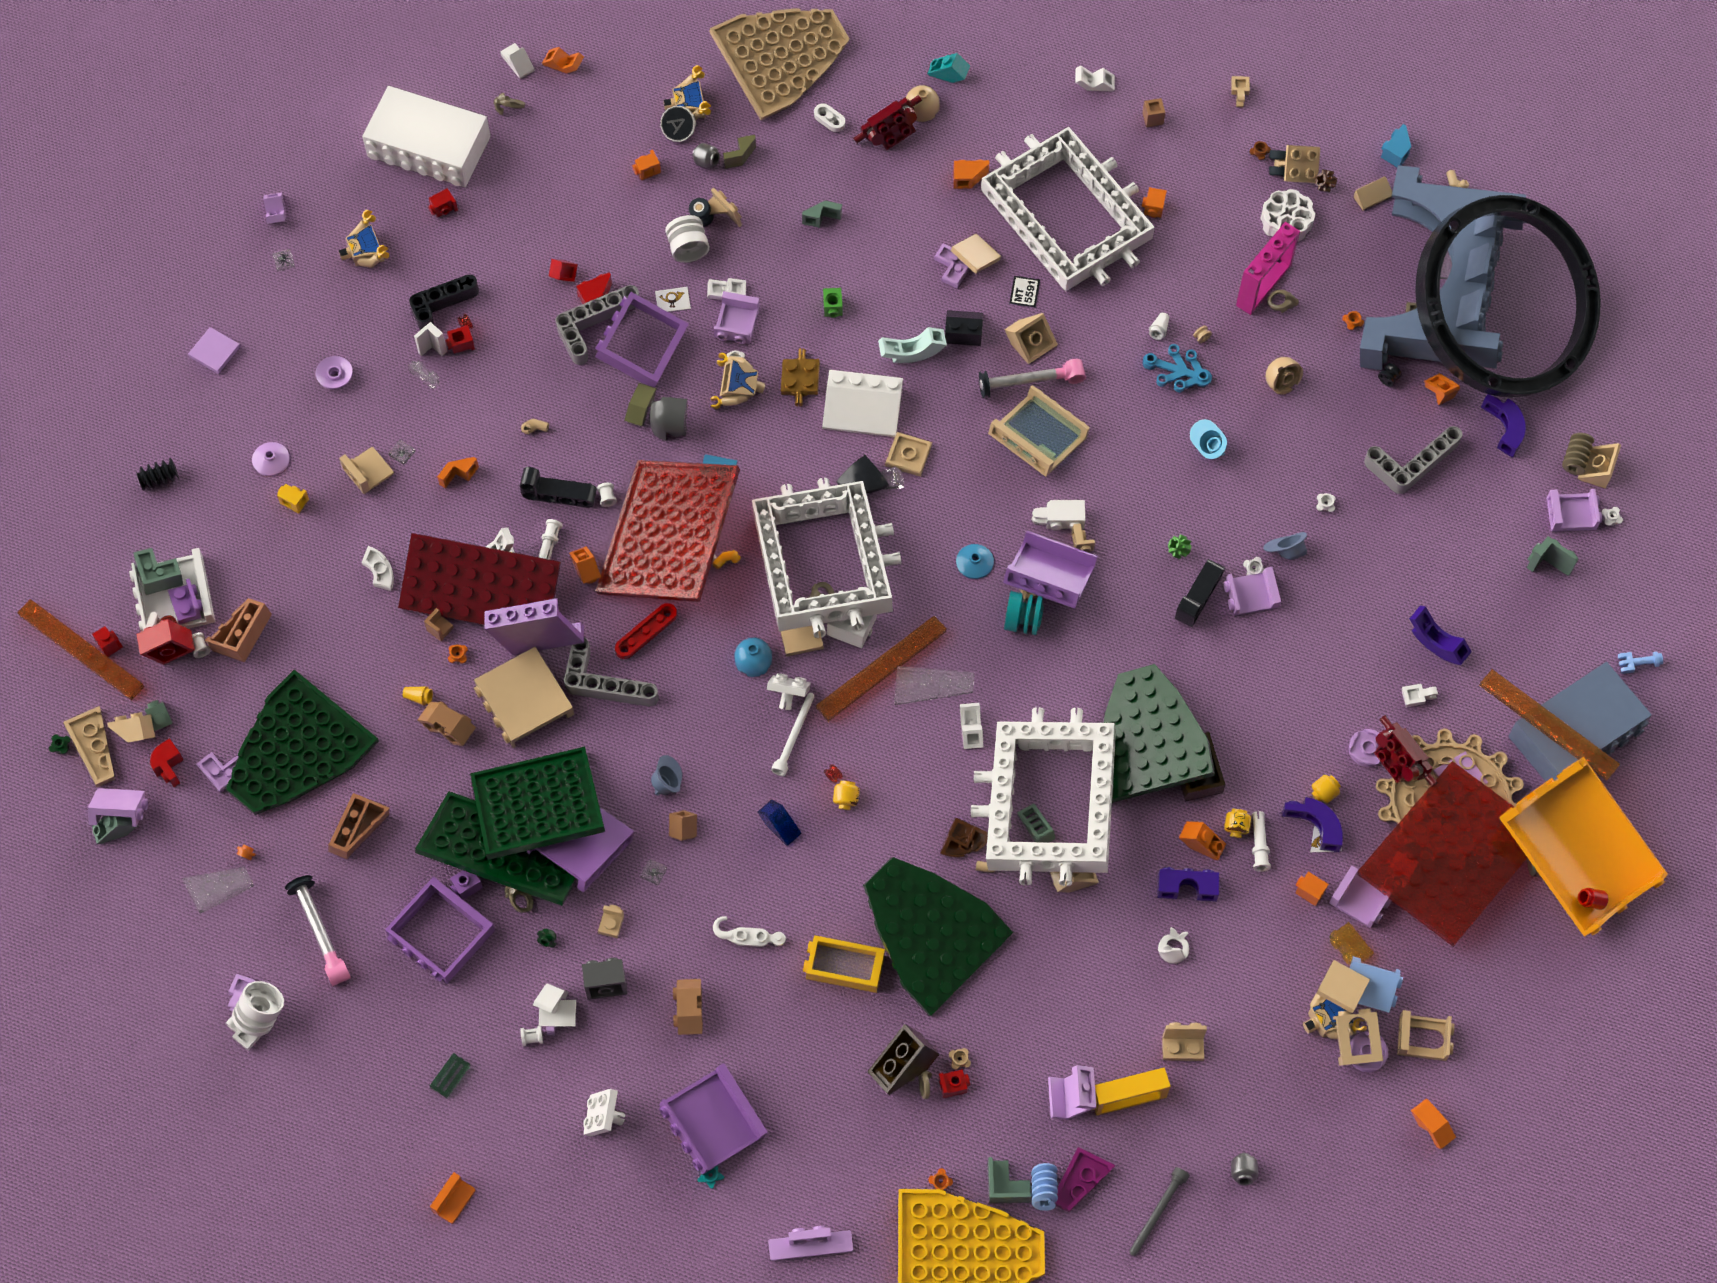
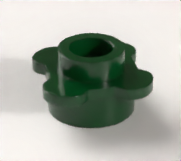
M53 735L49 751L51 753L66 754L71 742L70 737Z
M550 929L538 931V943L545 947L553 948L556 946L554 941L557 935L554 931Z

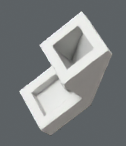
M1079 66L1076 68L1075 83L1089 91H1114L1115 75L1104 68L1092 73L1083 66Z
M979 703L960 704L964 749L982 748L983 730L980 719Z
M546 983L533 1005L548 1012L556 1013L561 999H566L568 991Z

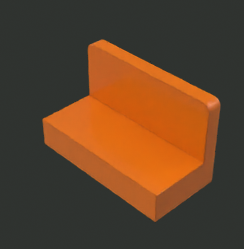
M453 1172L430 1205V1209L433 1213L453 1224L476 1190L464 1182L461 1176Z

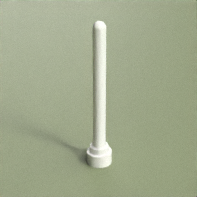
M813 693L807 694L780 759L773 763L771 771L776 775L785 776L787 773V760L813 702Z

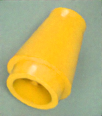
M428 686L404 687L403 698L426 705L432 701L433 690L429 689Z

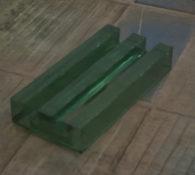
M453 1053L429 1085L430 1088L447 1099L471 1066L470 1063ZM455 1061H457V1062L455 1063V1065L452 1067V1069L449 1071V1073L447 1074V1076L444 1078V1080L441 1082V1084L439 1085V1087H437L438 1083H439V1082L441 1081V1079L444 1077V1075H445L446 1072L449 1070V1068L452 1066V1064H453ZM462 1064L463 1067L444 1092L443 1088Z

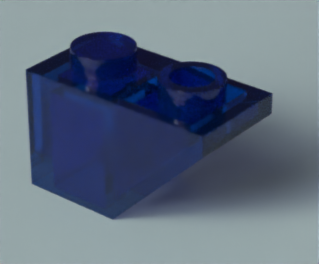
M771 799L757 811L766 826L786 846L802 834L782 804Z

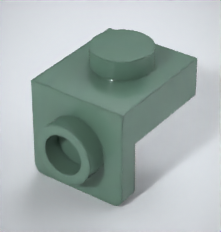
M155 700L147 704L148 707L145 708L147 715L151 714L154 731L173 724L163 701Z

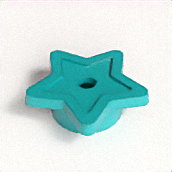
M717 1166L707 1173L701 1174L697 1181L705 1182L713 1189L716 1181L723 1180L724 1176L718 1172Z

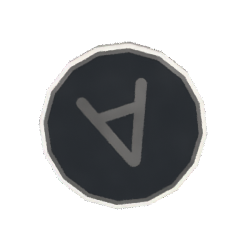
M670 107L661 117L660 127L662 132L672 141L681 142L687 140L695 131L696 120L694 114L686 107Z

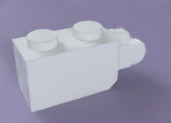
M1050 500L1047 503V507L1035 508L1033 510L1031 520L1034 524L1046 525V529L1072 530L1073 524H1081V528L1084 529L1085 500Z

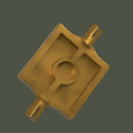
M801 348L798 349V358L783 359L781 395L796 396L795 406L797 407L803 406V396L818 395L820 360L805 358L806 349L804 348L802 350Z

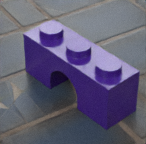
M1172 867L1159 869L1157 898L1177 899L1179 888L1183 885H1190L1195 888L1198 901L1217 902L1219 896V872L1209 869L1194 871L1191 868L1175 870Z

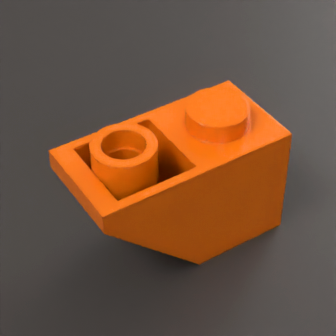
M989 160L954 161V189H972L989 173Z
M1186 821L1179 836V839L1190 849L1214 860H1219L1226 845L1204 822Z

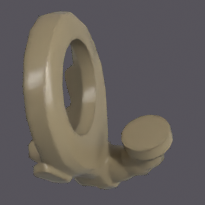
M504 93L496 97L493 102L495 110L500 115H503L504 108H501L500 105L517 109L525 107V102L509 98Z
M1276 290L1268 297L1269 307L1272 310L1281 311V313L1299 304V300L1285 290ZM1277 294L1285 296V301L1280 305L1272 303V298Z
M818 582L813 585L811 594L807 598L820 596L821 593L818 591L820 587L825 588L828 594H834L835 592L828 583Z
M506 886L505 897H509L516 911L526 913L533 908L534 902L530 894ZM516 895H523L526 898V908H520L516 904Z
M924 1071L918 1076L919 1090L923 1099H929L930 1097L929 1079L932 1077V1073L929 1071Z

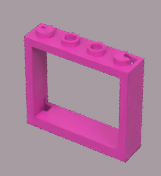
M1284 222L1243 272L1236 302L1237 307L1251 315L1292 266L1300 230ZM1252 269L1254 273L1251 274L1248 271Z

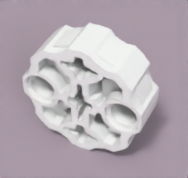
M1293 189L1273 192L1270 198L1264 202L1261 213L1264 232L1268 236L1273 237L1284 222H1287L1296 229H1300L1298 242L1303 240L1306 234L1311 231L1315 218V212L1312 208L1313 203L1310 198L1303 196L1299 191Z

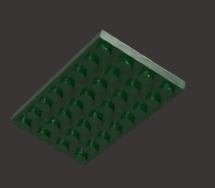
M448 791L415 848L416 854L563 906L577 879L537 850H533L530 854L524 851L487 860L476 801Z

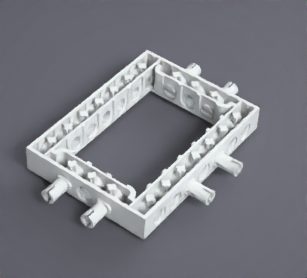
M1070 127L1065 128L1042 143H1039L1034 135L1030 134V137L1027 136L1024 140L1030 147V150L1013 160H1010L1004 151L996 155L995 159L1001 164V167L982 178L981 191L1065 292L1092 275L1099 281L1101 286H1105V283L1107 285L1111 278L1105 273L1103 268L1120 258H1123L1130 268H1134V266L1136 267L1140 263V260L1132 251L1153 239L1154 226L1129 198L1139 192L1138 186L1132 182L1122 189L1108 173L1117 167V162L1113 157L1100 164ZM1063 159L1121 227L1119 232L1112 236H1107L1104 241L1097 245H1092L1091 249L1086 252L1077 254L1074 257L1073 263L1066 256L1067 253L1062 251L1056 244V240L1052 239L1045 231V227L1041 226L1034 218V214L1030 213L1024 206V202L1019 200L1013 192V189Z
M820 478L817 481L818 489L793 493L791 484H787L788 490H786L784 484L780 488L782 495L752 500L753 516L779 631L812 626L814 637L819 638L818 632L820 631L822 638L826 635L824 623L850 619L852 630L857 631L858 625L859 631L864 628L862 617L893 612L892 595L885 567L901 564V556L899 552L886 555L881 554L877 538L894 535L892 523L875 526L873 523L863 481L830 486L828 478H824L825 484H823V480ZM849 513L867 588L860 587L857 590L846 592L842 590L839 593L820 594V596L811 598L802 597L797 599L795 605H793L792 591L789 587V577L786 575L785 560L783 561L782 546H780L776 525Z
M1037 707L1032 709V722H997L994 767L992 771H974V783H992L991 804L971 805V818L989 817L986 852L988 870L1020 871L1019 883L1021 885H1025V878L1027 885L1032 884V871L1060 872L1059 884L1065 886V879L1067 886L1072 885V872L1108 873L1116 740L1114 723H1082L1083 710L1081 708H1077V715L1075 713L1076 708L1071 709L1070 722H1043L1044 709L1040 707L1038 712ZM1016 744L1024 751H1029V749H1044L1045 751H1049V749H1063L1064 751L1083 750L1086 752L1093 750L1087 843L1010 842L1009 829L1012 827L1010 818L1013 812L1012 795H1014L1013 784L1016 776L1014 764L1017 761Z

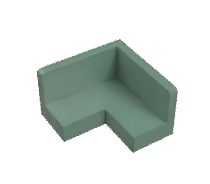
M152 548L133 553L146 595L183 585L182 574L176 558L157 563Z
M988 1157L989 1204L1030 1203L1032 1198L1030 1180L1009 1181L1008 1160L993 1161V1157Z

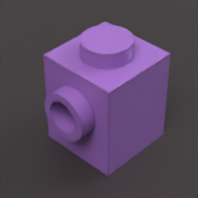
M461 871L450 878L452 885L449 887L451 891L457 896L459 895L462 900L483 888L477 875L466 871Z

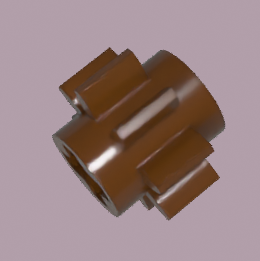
M1322 169L1321 173L1316 175L1315 184L1319 186L1318 190L1330 192L1332 188L1336 187L1337 178L1334 176V171Z

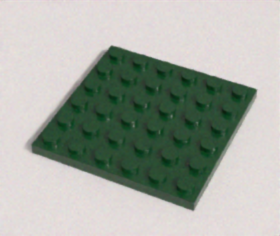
M585 746L470 773L487 860L605 832Z

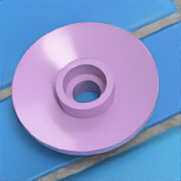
M330 356L318 364L315 374L317 381L323 387L338 389L345 386L351 380L353 369L347 359L340 356Z
M276 442L262 444L255 450L252 456L255 470L264 476H275L282 473L290 461L288 450L282 444Z

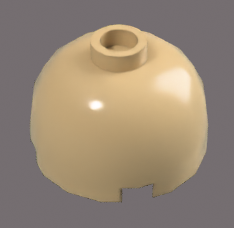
M925 85L912 88L907 93L906 98L911 100L919 95L922 99L920 103L914 106V111L917 115L916 121L926 122L932 120L935 114L939 112L940 107L936 91Z
M1290 357L1277 358L1269 364L1266 370V381L1269 387L1277 394L1289 393L1293 390L1290 387L1300 383L1303 376V368Z

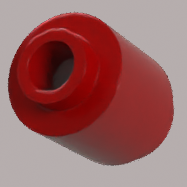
M1585 888L1579 892L1578 902L1586 908L1603 910L1608 904V894L1604 890Z

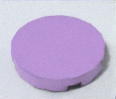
M1363 729V731L1356 732L1352 736L1348 750L1354 762L1365 767H1374L1381 763L1374 754L1379 747L1376 742V736L1379 732L1372 729Z
M1361 1032L1351 1039L1352 1056L1371 1054L1369 1032ZM1381 1036L1383 1061L1352 1064L1356 1069L1370 1073L1378 1071L1384 1066L1388 1058V1047Z

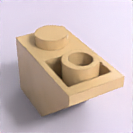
M142 712L130 714L131 718L127 719L126 715L114 717V722L107 723L108 727L126 742L155 737L151 714L143 716Z

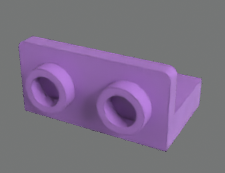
M186 579L187 585L168 590L179 625L201 619L202 603L200 599L196 600L195 596L198 595L195 584L191 585L190 579Z

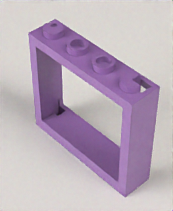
M630 292L629 296H624L619 304L622 307L620 312L616 310L611 319L614 321L612 327L607 326L603 334L606 338L604 341L600 340L595 349L598 352L595 357L641 383L655 387L689 323ZM630 304L677 330L654 374L606 349Z
M433 876L385 931L389 942L395 946L397 944L403 948L402 952L409 958L412 956L418 960L417 964L424 970L428 968L433 972L431 975L439 982L443 980L448 984L493 934L495 928L493 923ZM434 893L438 894L482 930L445 972L398 935L400 930Z

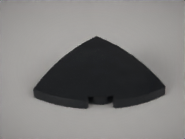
M866 455L854 462L836 481L838 485L863 481L866 493L877 492L889 486L884 476Z

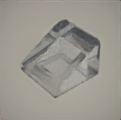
M896 466L881 472L889 484L883 490L904 487L903 472Z

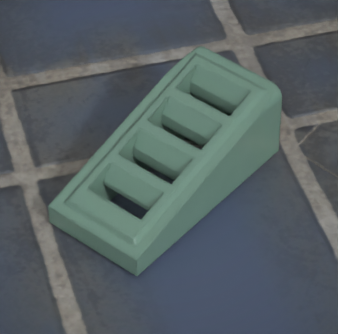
M1034 803L1017 812L1035 842L1049 843L1055 839L1054 830ZM1032 813H1035V815L1026 819L1027 816H1029Z

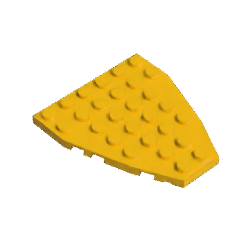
M940 1189L898 1190V1283H1030L1045 1275L1044 1231L1036 1227L1033 1228L1028 1223L1022 1220L1019 1221L1002 1210L979 1202L975 1203L966 1200L961 1196L957 1197L948 1194Z

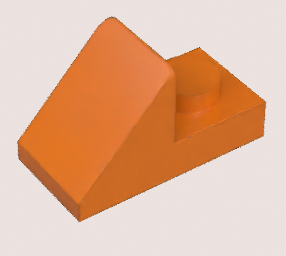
M1440 373L1424 381L1425 387L1436 394L1438 405L1453 399L1460 390V385Z

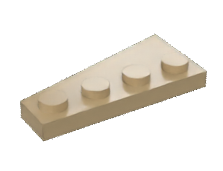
M100 706L64 721V726L96 787L115 780Z

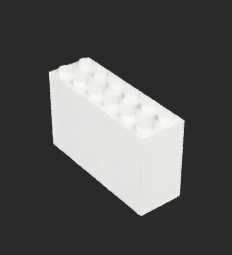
M388 86L362 137L367 156L373 160H381L389 165H396L405 170L418 172L423 176L428 175L439 181L444 180L455 186L466 187L491 136L487 116Z

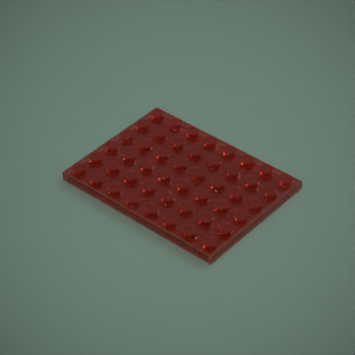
M637 460L604 562L601 577L595 590L597 594L700 602L740 472L738 465Z
M1452 761L1436 779L1438 783L1428 788L1362 865L1357 875L1382 894L1387 895L1390 900L1454 947L1528 857L1499 818L1508 809L1515 806Z

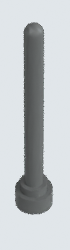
M1175 1167L1171 1174L1172 1182L1129 1251L1130 1255L1136 1256L1178 1186L1186 1183L1190 1175L1183 1169Z

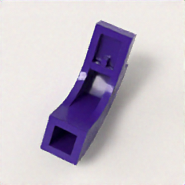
M1487 394L1481 408L1501 420L1505 427V434L1500 439L1497 449L1513 458L1525 435L1526 424L1524 416L1519 407L1509 398L1503 403L1498 397Z
M1420 605L1409 618L1414 626L1412 632L1415 637L1428 650L1443 660L1461 665L1471 654L1472 651L1465 639L1452 636L1442 630L1436 624L1426 606Z
M1305 797L1303 804L1297 801L1285 802L1282 817L1301 818L1312 822L1320 833V850L1340 852L1343 842L1342 827L1336 814L1327 805Z

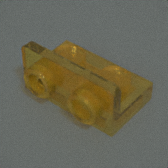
M1349 922L1338 930H1333L1329 936L1330 943L1335 949H1339L1343 954L1344 961L1348 965L1351 964L1353 956L1361 958V963H1363L1374 954Z

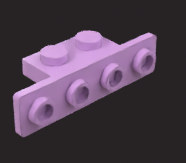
M815 1226L813 1230L796 1228L792 1230L793 1232H788L789 1237L768 1240L771 1261L853 1251L850 1230L831 1232L830 1228H826V1226Z

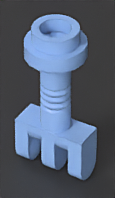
M1632 652L1618 654V659L1622 660L1619 662L1620 667H1623L1621 668L1622 674L1634 673L1635 666L1654 664L1655 667H1659L1663 664L1662 653L1653 652V656L1633 658Z

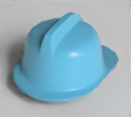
M1210 420L1197 421L1190 431V440L1193 445L1207 459H1216L1223 456L1227 447V439L1223 432Z

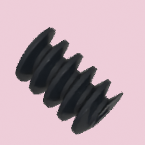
M169 458V464L162 460L161 466L154 462L153 469L147 464L146 471L140 466L139 473H137L143 491L146 489V484L149 488H153V482L160 486V480L167 484L168 478L172 482L175 481V476L179 479L176 466L171 458Z

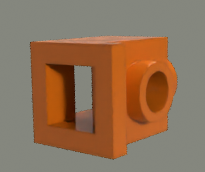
M650 150L648 155L640 156L635 160V164L632 165L635 175H639L641 181L661 173L660 162L653 150Z

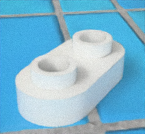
M819 104L815 107V119L829 130L840 132L845 128L844 116L827 104Z

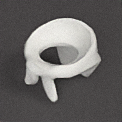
M1171 927L1170 934L1163 936L1158 945V951L1164 961L1177 964L1188 956L1189 943L1185 939L1188 932L1178 934ZM1170 940H1177L1182 944L1183 949L1172 948L1167 943Z

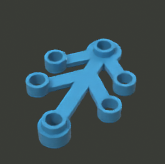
M1171 344L1168 348V354L1173 357L1177 365L1157 359V356L1153 353H1148L1143 357L1142 364L1144 368L1152 370L1159 367L1173 372L1168 375L1160 374L1157 376L1156 383L1160 387H1164L1167 383L1184 376L1191 379L1175 381L1174 390L1176 392H1183L1184 389L1194 385L1205 387L1211 383V373L1201 368L1196 359L1197 353L1194 350H1188L1185 359L1191 363L1194 371L1187 368L1179 354L1180 348L1177 344Z

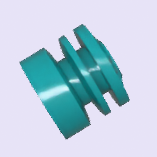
M1010 591L1004 630L1017 632L1019 624H1022L1024 634H1027L1028 626H1032L1031 635H1036L1042 622L1044 610L1043 597L1038 596L1037 603L1034 604L1032 603V594H1030L1027 602H1023V593Z

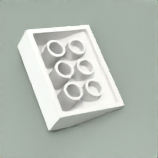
M829 370L822 429L895 437L902 397L903 378Z

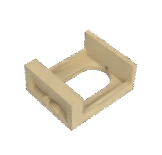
M1370 1008L1359 1009V1014L1340 1011L1338 1016L1333 1017V1020L1336 1019L1340 1057H1338L1339 1066L1383 1061L1377 1012H1371ZM1355 1017H1361L1367 1022L1371 1054L1352 1056L1348 1026L1349 1022Z
M1403 1010L1399 1016L1397 1055L1446 1061L1449 1055L1453 1054V1043H1450L1451 1035L1453 1036L1454 1023H1451L1452 1016H1448L1444 1020L1412 1016L1411 1011ZM1410 1027L1438 1031L1443 1036V1045L1438 1049L1409 1046Z

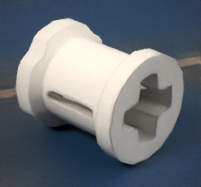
M602 483L597 487V491L601 496L600 505L603 507L613 506L617 502L613 494L614 485L612 483Z
M201 632L192 634L195 649L193 652L194 657L201 658L208 655L210 648L204 641V634Z
M541 1026L527 1030L521 1028L523 1046L537 1042L543 1044Z

